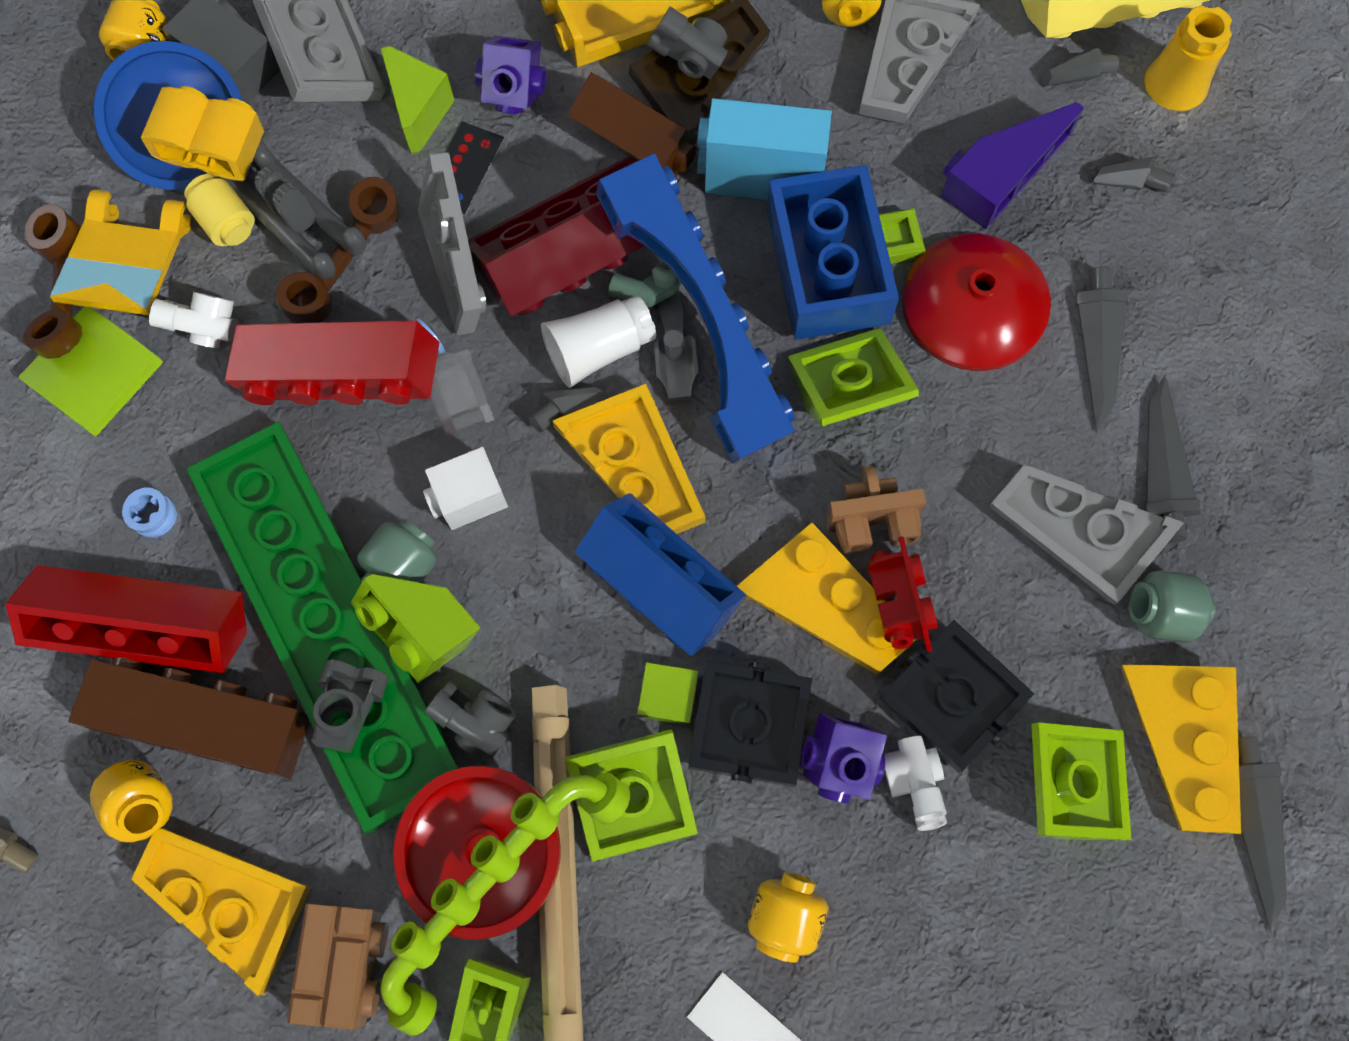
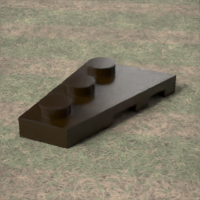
M733 0L706 17L719 23L727 34V41L723 48L728 50V53L711 79L705 76L693 78L686 75L680 70L677 60L668 55L664 57L655 50L629 65L628 74L655 110L691 132H695L699 127L700 118H706L710 113L712 98H722L768 40L770 29L748 0Z

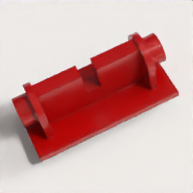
M901 536L898 537L901 552L891 554L888 551H878L871 556V562L868 565V572L872 579L876 600L897 597L896 600L878 604L884 629L883 635L884 639L890 642L895 649L908 648L913 644V640L924 638L926 650L930 652L932 647L928 630L938 628L931 597L920 599L917 587L926 585L919 554L908 556L904 537Z

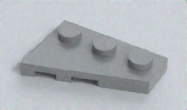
M885 0L859 115L905 124L977 16L980 4L962 0Z
M449 152L429 154L417 212L455 334L475 333L480 315L486 310V298L482 285L477 283L450 155Z

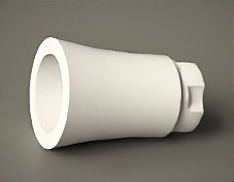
M634 296L622 302L617 299L571 317L541 323V332L548 354L561 380L568 388H571L593 372L617 359L638 351L641 345L656 339L655 325L651 319L649 309L640 296Z

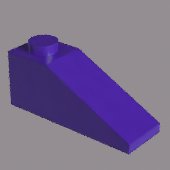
M1077 102L982 137L966 153L959 150L951 158L943 171V175L947 179L941 197L980 226L987 229L1069 138L1084 107Z

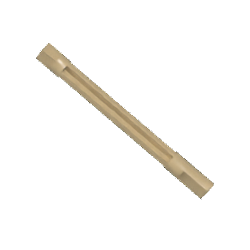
M556 684L532 688L534 787L543 797L560 781L570 778L565 757L571 756L567 688ZM572 801L559 813L557 825L561 843L559 871L551 893L539 909L543 1041H584Z

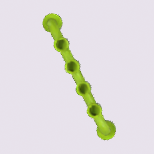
M602 773L596 777L575 775L560 781L542 799L534 793H526L518 798L512 807L510 815L512 822L517 826L503 841L492 835L482 838L476 844L471 854V863L477 868L463 885L452 878L442 881L435 889L431 899V906L437 913L422 928L414 922H406L394 934L391 950L397 956L383 974L380 987L383 1002L388 1007V1022L392 1027L409 1036H416L430 1025L437 1009L436 997L433 993L416 983L404 985L408 977L417 968L425 969L433 964L439 955L442 940L456 925H467L475 918L480 908V899L496 882L503 883L513 877L519 867L522 853L535 839H546L555 831L559 822V813L570 802L582 798L581 805L583 810L602 824H609L620 818L626 811L631 796L629 788L611 773Z

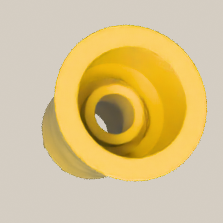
M1200 5L1192 9L1186 18L1179 23L1171 40L1145 72L1144 84L1146 91L1158 105L1169 110L1186 111L1199 106L1205 100L1213 75L1229 46L1232 36L1230 30L1232 19L1226 11L1220 7L1208 8Z

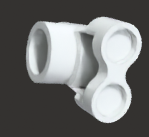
M193 292L190 308L187 305L178 304L174 301L155 299L150 310L149 324L150 326L171 331L190 332L189 342L219 349L221 340L233 341L238 319L231 318L234 301Z
M912 736L899 740L898 751L884 754L885 775L891 796L893 798L911 794L915 822L919 831L940 828L947 824L945 817L947 812L940 788L936 787L935 784L936 781L944 780L937 749L934 747L925 750L922 736Z

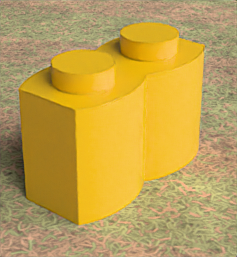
M181 86L180 88L162 87L141 139L150 155L163 162L185 168H198L225 179L244 181L264 129L254 109L239 99L228 98L226 101L218 99L209 100L202 92L189 86Z

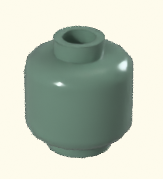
M403 518L398 524L394 522L382 523L357 556L359 565L367 572L361 581L371 574L422 583L437 562V557L431 549L435 544L434 540Z
M1169 571L1150 572L1133 587L1129 596L1128 609L1132 621L1136 623L1141 633L1151 639L1180 642L1194 641L1204 633L1215 615V603L1207 585L1201 578L1193 574Z

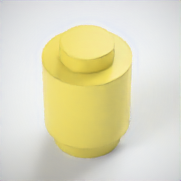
M207 173L196 177L187 185L184 192L185 199L187 200V209L215 245L236 246L243 243L250 236L255 221L254 215L226 180Z

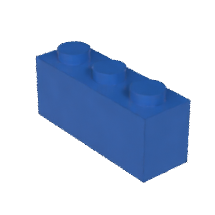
M631 493L601 509L575 550V553L589 565L594 574L605 579L627 599L632 608L643 613L666 634L671 643L682 648L690 656H693L718 635L746 597L742 590Z

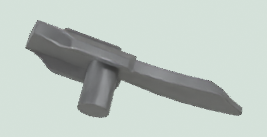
M678 290L676 294L657 304L665 335L663 339H657L654 343L656 377L664 387L669 402L692 400L693 388L699 376L696 339L692 336L684 337V313Z

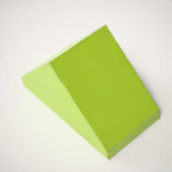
M391 46L381 48L411 154L420 152L455 101L448 75Z
M470 958L464 968L449 1041H510L532 976L484 958Z

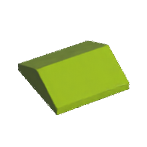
M881 328L788 356V363L806 411L821 426L919 397L917 385Z
M1042 722L1031 723L1038 836L1061 840H1132L1123 730Z
M672 729L565 757L570 777L575 775L596 777L602 773H611L630 790V802L626 811L620 818L609 824H602L585 812L581 805L582 798L576 799L592 862L698 834Z

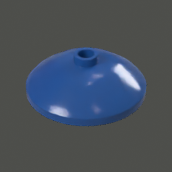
M154 41L125 51L108 66L96 89L94 121L103 147L124 172L136 180L155 188L182 191L186 189L193 179L207 174V172L198 168L172 165L156 159L150 155L141 139L161 88L189 86L202 92L209 100L218 99L226 101L228 98H235L243 101L230 74L210 55L187 44L173 41Z

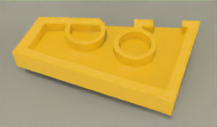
M647 384L552 420L554 428L618 498L631 493L676 534L706 523V516Z

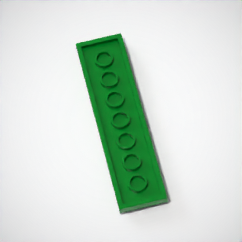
M278 421L186 468L313 729L316 724L313 716V707L318 697L324 691V689L318 686V682L326 660L342 661L357 668H373L389 676L382 700L380 702H373L351 753L323 748L364 833L371 834L400 818L410 801L425 785L438 776L460 767L437 723L424 714L428 705L413 676L395 664L390 655L389 648L374 631L365 628L359 621L351 601L362 583V577L285 428ZM338 718L333 723V726L342 725L349 720V718Z

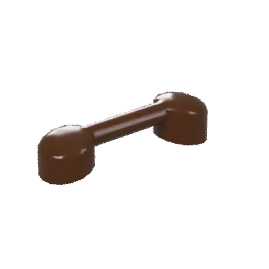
M367 177L359 181L352 188L349 195V209L354 223L351 227L358 228L365 240H367L370 234H380L389 230L396 222L399 214V204L393 186L385 179ZM338 244L330 255L336 267L335 275L330 280H322L308 272H296L282 279L276 288V298L285 316L293 323H320L327 318L332 309V300L328 292L355 255L348 253Z
M46 204L37 208L29 216L25 225V237L31 247L53 264V290L81 226L60 206ZM51 299V310L38 316L26 328L23 334L25 345L40 357L46 359L59 358L69 353L79 343L83 335L82 326L72 317V305L53 302Z

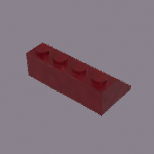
M628 156L468 239L473 262L499 305L510 316L515 314L526 315L534 312L543 305V299L559 291L569 292L579 288L586 282L587 276L600 269L610 270L616 268L629 259L628 254L646 247L629 235L618 239L596 195L599 179L638 160Z

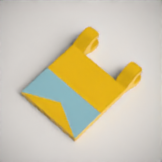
M92 190L87 198L84 222L50 297L53 302L150 315L151 306L157 298L180 239L190 231L193 224L191 216L183 214L186 204L184 201L166 200L162 207L159 230L114 224L119 216V209L117 205L109 204L112 198L111 192Z

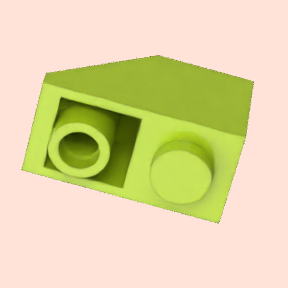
M371 574L363 579L351 601L361 624L368 630L374 631L389 648L390 655L395 664L403 671L409 672L418 683L464 651L481 628L445 587Z

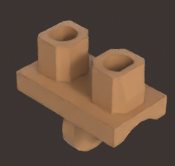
M873 465L862 467L861 482L844 484L846 500L830 502V513L826 514L825 517L828 532L836 530V535L844 554L871 549L873 543L869 525L883 523L887 524L891 546H900L898 537L901 536L904 537L906 545L915 544L921 537L920 514L926 505L924 489L897 492L898 487L895 477L878 479Z

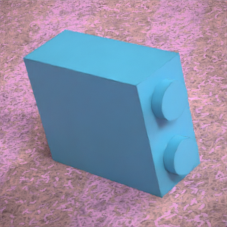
M712 98L710 118H700L697 148H699L697 174L706 175L705 193L767 200L769 180L823 172L827 159L832 111Z

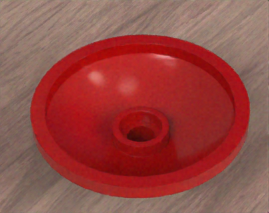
M968 233L954 235L938 241L927 248L925 253L916 259L905 281L902 306L905 321L910 332L919 345L930 355L945 364L959 369L988 371L1017 362L1034 348L1048 324L1051 298L1047 281L1041 269L1025 251L1013 243L996 236ZM984 282L990 286L991 290H980L975 283Z
M488 766L462 767L433 779L410 801L396 831L393 852L394 869L405 900L417 916L426 924L437 913L431 906L432 895L437 886L449 878L463 885L477 869L471 863V854L476 844L488 835L503 841L517 826L512 822L510 815L512 807L518 798L526 793H534L539 798H543L526 780L499 768ZM558 826L549 837L543 840L535 839L522 853L519 867L512 878L503 883L496 882L480 899L479 911L470 923L464 926L456 925L448 935L470 940L488 939L510 932L528 921L545 903L558 875L561 859Z

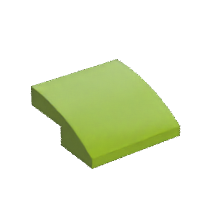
M84 306L74 316V319L82 326L83 335L79 343L69 353L59 358L46 359L38 355L19 375L18 379L96 437L161 366L163 361L92 308Z

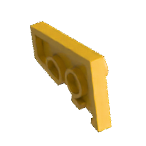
M813 523L809 524L737 585L746 594L744 599L749 602L751 600L775 613V617L791 626L794 624L820 639L825 646L876 675H879L908 649H895L890 642L884 639V629L878 604L886 601L876 600L874 588Z
M1122 664L1121 668L1125 680L1130 687L1138 710V716L1148 737L1158 765L1160 777L1180 831L1241 834L1236 667Z
M159 828L152 834L131 878L179 924H184L207 946L206 949L220 962H225L244 980V984L258 997L265 996L312 888L166 828Z

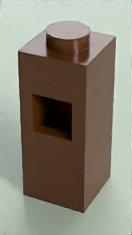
M590 72L568 113V116L639 160L655 154L661 166H669L675 177H677L679 172H684L690 166L696 155L697 148L694 145L698 140V135L593 72Z

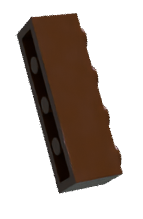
M125 657L113 658L111 664L93 659L90 660L70 715L69 723L89 730L292 779L310 722L306 714L295 709L297 700L266 692L263 701L244 697L247 688L220 680H215L213 688L195 685L197 676L172 668H164L162 676L144 672L147 664L132 661Z

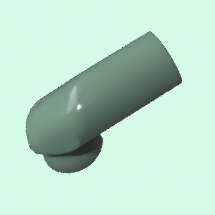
M661 261L653 268L652 275L642 281L616 273L611 279L608 293L610 297L622 301L634 296H640L647 308H651L676 294L681 281Z

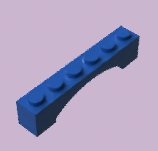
M652 154L599 179L596 195L618 239L629 235L656 254L681 281L697 306L713 345L719 375V411L710 418V421L731 462L734 463L793 433L795 430L791 422L795 420L794 412L787 398L782 393L776 394L768 378L772 375V371L765 354L760 348L753 349L745 333L749 329L746 316L738 303H730L722 287L726 284V280L718 261L714 257L707 258L699 242L703 239L700 225L691 211L684 212L676 196L680 193L674 173L669 166L662 167L656 155Z

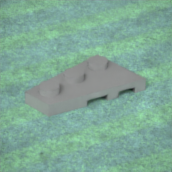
M1025 464L989 506L1113 605L1122 599L1184 524V522L1168 516L1163 518L1137 508L1138 505L1121 499L1114 500L1089 491L1083 485Z

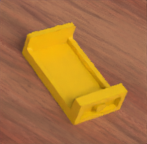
M540 0L545 14H554L557 23L554 24V30L559 46L563 52L570 50L577 68L647 44L670 6L688 17V22L692 24L695 19L700 17L706 18L731 2V0Z

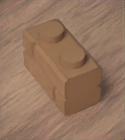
M305 903L287 1023L356 1030L366 1027L367 1017H375L380 1000V982L372 981L375 957L383 958L389 935L388 923L381 922V910Z

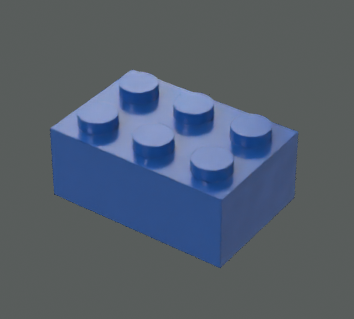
M861 165L769 180L766 210L794 340L891 324L899 296L868 166Z

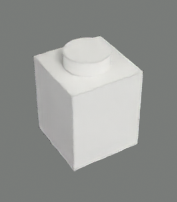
M483 447L425 470L431 487L423 490L430 511L434 519L444 516L451 530L508 507Z

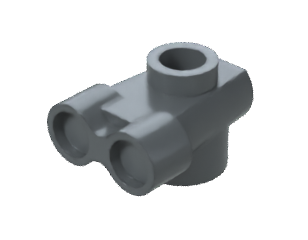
M670 6L654 30L647 46L664 57L668 55L677 60L680 70L686 75L693 78L705 76L711 79L728 53V50L723 48L727 41L726 31L719 23L705 17L697 18L691 24L688 22V17Z
M326 660L318 682V686L324 689V691L318 697L313 707V716L316 724L311 740L312 743L319 747L351 753L373 702H380L382 700L389 676L373 668H357L342 661ZM338 718H349V720L346 723L339 726H333V723Z
M449 681L438 692L424 714L443 728L446 726L457 733L454 739L467 753L479 757L483 752H486L494 757L512 731L508 727L516 717L515 710L501 697L485 690L480 691L473 701L468 697L469 694Z

